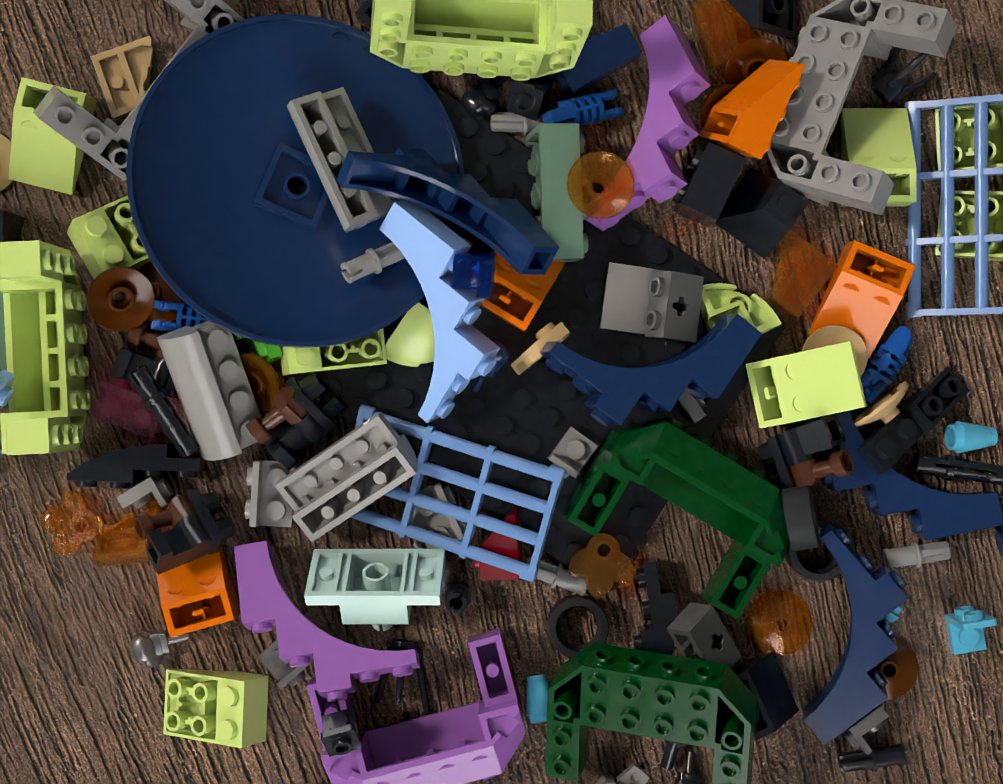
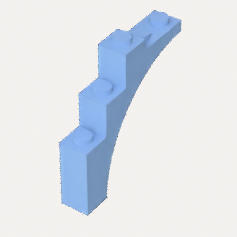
M400 200L393 203L379 230L396 245L412 267L421 284L431 314L434 332V366L428 393L418 413L419 417L426 423H429L438 418L444 419L455 406V403H453L454 398L467 387L470 380L480 375L486 376L496 364L494 357L500 347L472 325L480 316L482 311L480 306L486 297L457 274L467 262L465 256L471 245L425 208Z

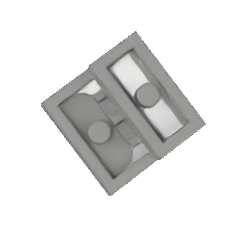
M609 262L600 329L645 335V316L648 312L650 296L649 283L652 279V272L662 270Z

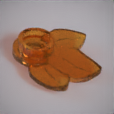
M65 490L61 498L62 506L48 508L40 517L44 529L48 533L55 535L52 551L59 555H70L78 552L84 542L94 540L102 530L100 517L95 512L88 510L85 498L78 492ZM83 521H84L85 524H86V529H85V531H84L83 528H82V522H83Z
M599 533L597 537L593 536L589 540L587 547L576 551L569 562V575L574 577L585 576L587 589L595 599H600L606 595L613 587L614 581L624 586H631L634 580V569L631 559L620 552L618 541L607 533ZM601 544H607L610 548L609 553L605 556H601L597 552Z

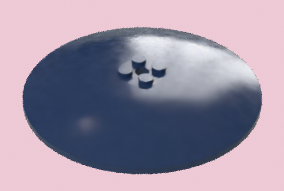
M275 14L234 22L214 30L182 51L162 71L140 106L132 128L126 168L128 200L139 239L150 261L161 277L184 302L212 323L236 335L280 347L316 348L343 344L368 336L388 326L408 312L425 296L421 284L406 258L382 268V272L379 274L373 272L355 280L353 283H348L345 280L342 272L346 271V269L341 270V263L365 254L368 248L375 250L392 242L379 230L386 216L367 223L362 228L349 232L344 231L287 109V104L293 99L321 91L323 94L344 87L374 153L395 154L398 147L425 149L445 173L465 174L460 144L453 124L432 87L420 73L412 72L407 68H401L371 53V35L364 31L326 18L300 14ZM291 179L301 180L305 185V192L301 195L292 194L287 186L288 181ZM429 211L432 215H434L437 219H439L442 223H444L447 227H449L452 231L459 235L461 230V227L459 225L434 212Z

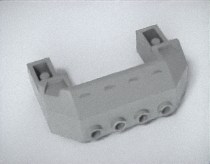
M164 0L184 16L180 25L191 33L165 68L195 41L214 30L245 19L222 0ZM54 85L33 113L41 121L119 178L127 180V155L132 128L149 89L120 126L109 118L103 123Z
M835 0L809 16L806 26L799 33V44L794 57L789 59V62L806 65L801 74L802 80L790 97L786 115L778 123L772 136V144L767 151L777 177L785 185L799 195L822 205L828 206L830 201L871 213L883 214L894 186L888 175L882 170L833 158L825 150L863 55L887 60L893 46L945 58L957 28V24L949 10L903 0Z

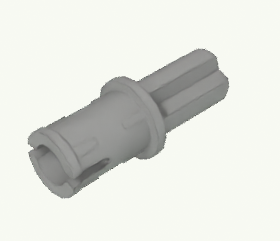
M494 112L491 115V130L495 132H521L522 136H526V133L532 131L539 123H543L542 116L544 114H541L538 120L534 121L511 112Z
M391 242L375 250L368 248L365 254L341 263L340 268L341 270L346 269V271L342 272L345 280L348 283H353L355 280L373 272L379 274L382 272V268L405 257L396 245Z
M947 541L925 544L912 542L911 546L883 549L882 555L887 569L911 565L920 568L921 564L949 560L951 558V549Z
M532 557L527 559V564H530ZM540 560L537 574L538 580L551 584L553 589L557 586L584 596L589 584V576L567 570L560 563L556 566Z

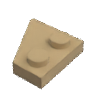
M150 35L90 56L111 116L115 121L127 117L149 89L154 51V40Z
M550 322L536 333L538 340L511 364L512 368L520 375L543 357L539 352L546 342L558 341L561 343L569 336L570 332L562 322L556 326Z

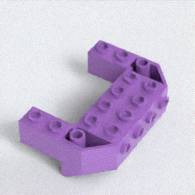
M501 629L483 632L468 638V645L483 700L361 732L362 748L352 750L344 755L329 757L322 743L324 751L321 755V760L331 784H465L476 780H487L502 774L526 733V725ZM316 677L311 678L307 684L319 734L323 732L321 716L352 708L350 694H348V699L329 702L327 697L323 698L318 694Z

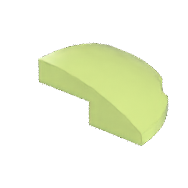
M712 283L703 285L700 311L707 332L725 314H739L762 334L782 324L774 310L755 293L748 297L735 291L737 286L732 284Z
M418 302L406 313L385 344L387 360L410 367H419V364L434 362L432 318L429 309Z

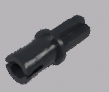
M466 582L453 583V585L447 588L445 592V607L448 611L453 609L452 614L462 613L470 603L471 593L469 588H467Z
M901 743L877 748L869 745L872 752L868 755L863 750L839 753L837 758L841 772L871 769L872 772H876L877 768L906 764L905 752Z

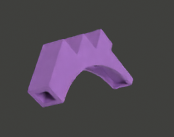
M666 15L639 35L648 61L649 95L645 117L636 143L618 174L587 205L586 221L602 231L617 224L622 217L633 209L642 206L650 197L662 203L672 198L677 191L687 185L672 154L686 147L691 140L699 135L684 105L696 99L711 84L682 30Z
M267 541L234 546L242 624L248 630L252 629L253 633L272 631V626L276 625L279 658L284 663H290V667L306 666L310 664V659H314L317 692L323 698L327 697L329 702L348 699L349 693L356 692L355 679L359 678L361 683L379 680V675L393 673V677H403L413 674V669L420 668L419 654L415 649L383 651L362 648L341 641L319 629L303 616L289 597L280 579L273 548Z

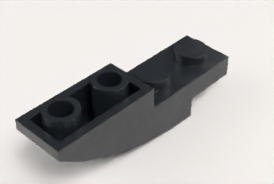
M949 366L945 367L897 407L901 412L886 424L882 421L871 431V436L857 450L878 475L887 472L925 432L932 430L970 390Z
M173 443L133 446L100 455L79 465L67 473V480L77 481V487H98L99 481L110 482V488H130V483L141 481V470H143V476L158 477L163 476V471H176V477L195 478L196 472L206 470V460L201 457L181 458V456H174Z
M653 558L640 560L641 568L636 569V577L639 589H645L646 601H641L643 620H649L650 624L637 626L638 635L633 636L634 649L672 655L674 641L666 628L676 618L674 591L671 588L660 590L656 561Z

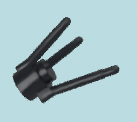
M894 47L881 69L872 76L873 81H875L871 85L874 94L885 104H890L892 101L897 103L905 95L934 79L936 73L931 72L903 88L906 84L904 78L930 54L920 53L900 72L894 69L887 72L902 48Z
M392 639L391 647H387V651L415 649L419 654L420 668H417L416 672L423 711L425 715H428L430 707L422 663L423 649H417L418 641ZM389 673L381 674L374 698L376 704L380 703ZM405 676L397 677L396 702L398 703L402 701Z

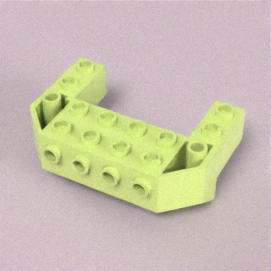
M372 0L370 52L401 68L410 69L415 73H427L433 70L444 71L445 74L451 76L472 73L482 78H494L498 75L511 76L513 80L526 81L530 78H538L574 68L593 25V0Z
M40 240L0 242V292L3 293L6 364L7 371L16 376L11 386L14 389V393L8 402L9 413H0L2 454H45L79 450L80 444L83 441V430L87 417L86 409L90 408L91 397L89 390H85V376L89 374V361L87 357H84L83 344L87 343L88 333L86 325L82 324V311L86 308V297L84 291H81L74 257L71 255L70 250Z

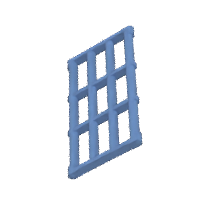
M1003 94L905 102L917 168V202L908 205V239H905V246H908V263L916 265L908 284V302H905V317L913 319L914 317L1003 314V307H989L988 242H1003V234L988 235V176L1003 175V167L988 168V104L1003 103ZM974 105V169L954 170V107ZM941 108V171L921 172V110ZM975 177V235L954 236V178ZM941 179V237L921 238V181ZM975 243V308H955L954 244ZM941 245V309H921V246Z
M362 404L357 415L355 429L378 414L377 408ZM383 414L395 431L423 440L417 459L418 471L413 475L410 490L397 486L384 494L385 496L406 502L402 521L364 508L350 518L397 533L398 537L404 539L409 537L459 554V558L466 560L468 557L518 574L519 578L534 583L537 579L541 556L560 488L566 475V469L552 464L549 467L499 451L496 446L489 445V447L436 431V428L430 425L424 427ZM432 443L484 459L480 478L427 462ZM493 463L552 481L548 501L488 482ZM427 475L476 491L471 510L420 494L423 476ZM488 495L543 513L539 533L480 514L484 496ZM415 506L466 522L467 526L463 541L412 525L411 521ZM476 526L534 545L535 548L530 564L471 545Z

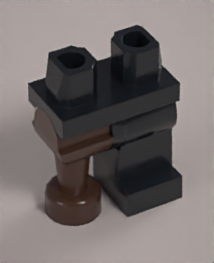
M146 322L129 330L127 335L128 344L140 347L145 343L158 350L157 355L153 359L134 350L120 348L110 375L131 382L127 374L136 367L146 364L155 381L161 388L164 387L168 394L166 396L179 398L157 337L162 334L149 331V325Z
M314 372L301 382L292 376L285 382L287 386L276 392L274 398L275 407L262 420L255 417L246 424L250 434L260 444L263 445L265 443L271 456L288 471L298 463L296 457L312 443L321 440L327 431L331 433L337 428L333 418L345 408L341 399L333 391H330L319 401L316 399L327 388Z
M836 413L766 439V443L757 447L759 458L763 463L775 461L778 472L769 475L768 482L779 488L780 492H782V489L805 485L811 487L820 482L823 477L833 473L837 477L852 475L854 472L853 459L846 449L832 452L829 460L817 462L814 454L815 452L824 451L846 442ZM828 425H829V426L832 428V430H833V438H832V436H831V433H830V430H829Z
M193 488L187 490L186 495L172 498L169 508L152 517L148 513L133 516L135 532L141 541L147 540L145 551L158 575L201 558L208 553L210 555L218 552L220 542L234 535L235 525L229 516L216 520L212 517L213 514L220 512L221 509L220 500L215 491L200 495L197 489ZM169 526L173 527V529L167 530L165 532H162L161 528Z

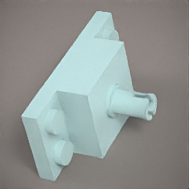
M314 549L304 594L306 605H339L342 624H372V627L377 631H380V624L383 626V631L390 629L393 624H409L411 605H441L446 560L445 550Z

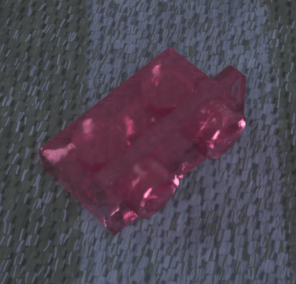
M113 376L110 381L100 380L98 386L101 387V391L91 417L146 438L155 439L160 424L149 407L145 408L142 404L143 398L140 393L129 388L131 383Z

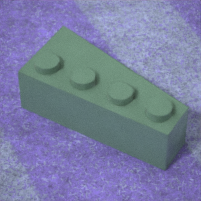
M539 123L525 136L526 147H533L531 160H528L529 174L536 177V183L533 184L531 191V203L534 210H539V216H535L534 219L559 246L552 262H577L583 259L584 253L588 251V236L586 233H583V220L587 216V204L585 200H582L581 187L585 186L586 172L580 163V154L583 153L585 145L584 135L579 133V123Z

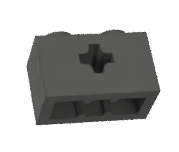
M675 271L652 272V279L649 283L650 296L648 312L645 316L646 328L644 337L696 343L704 282L703 276Z
M689 603L666 628L680 653L685 658L727 664L730 669L741 658L734 638L728 633L720 619V613L712 605Z

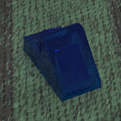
M497 253L455 254L452 270V287L476 290V297L490 299L494 285Z

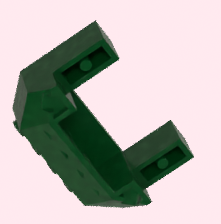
M671 417L667 421L654 418L613 429L562 515L569 522L597 537L629 481L632 480L732 538L733 542L701 596L713 606L738 620L770 564L773 563L780 567L784 559L789 537L780 489L767 482L770 476L755 467H752L749 471L740 466L742 459L725 450L723 454H720L713 450L712 447L715 443L697 433L695 438L684 432L686 426Z
M593 642L559 667L548 688L546 776L578 782L588 760L589 727L712 748L714 749L712 784H751L755 732L760 714L759 700L727 664Z

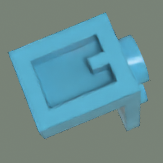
M970 605L954 608V613L944 615L952 654L958 655L987 650L983 628L996 626L997 621L995 617L986 614L983 610L974 609V606Z

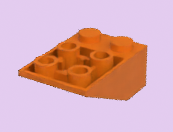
M769 59L713 105L699 136L732 153L761 160L772 144V136L778 123L786 115L787 104L793 91L801 83V74L806 65L797 62Z
M856 240L846 243L808 334L811 335L816 330L830 325L850 328L865 343L869 359L902 300L916 265Z
M494 251L473 287L486 297L481 304L482 308L525 332L566 262H551L545 275L519 274L500 254Z
M221 542L219 551L210 555L208 553L201 558L159 575L156 572L161 607L170 638L232 621L241 615Z

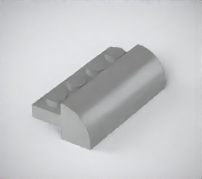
M344 87L323 94L321 91L291 100L287 104V109L344 231L349 232L362 228L367 223L387 216L393 203L396 202L394 197L370 191L342 188L336 180L348 151L374 153Z
M208 320L193 327L187 325L157 337L192 435L199 445L198 451L201 458L208 461L230 458L241 454V449L257 443L258 441L250 434L246 424L255 417L261 420L262 418L232 333Z
M379 412L280 479L275 487L295 511L292 518L310 541L313 542L415 475L418 471V462L413 448L405 435L401 434L399 436L384 415Z

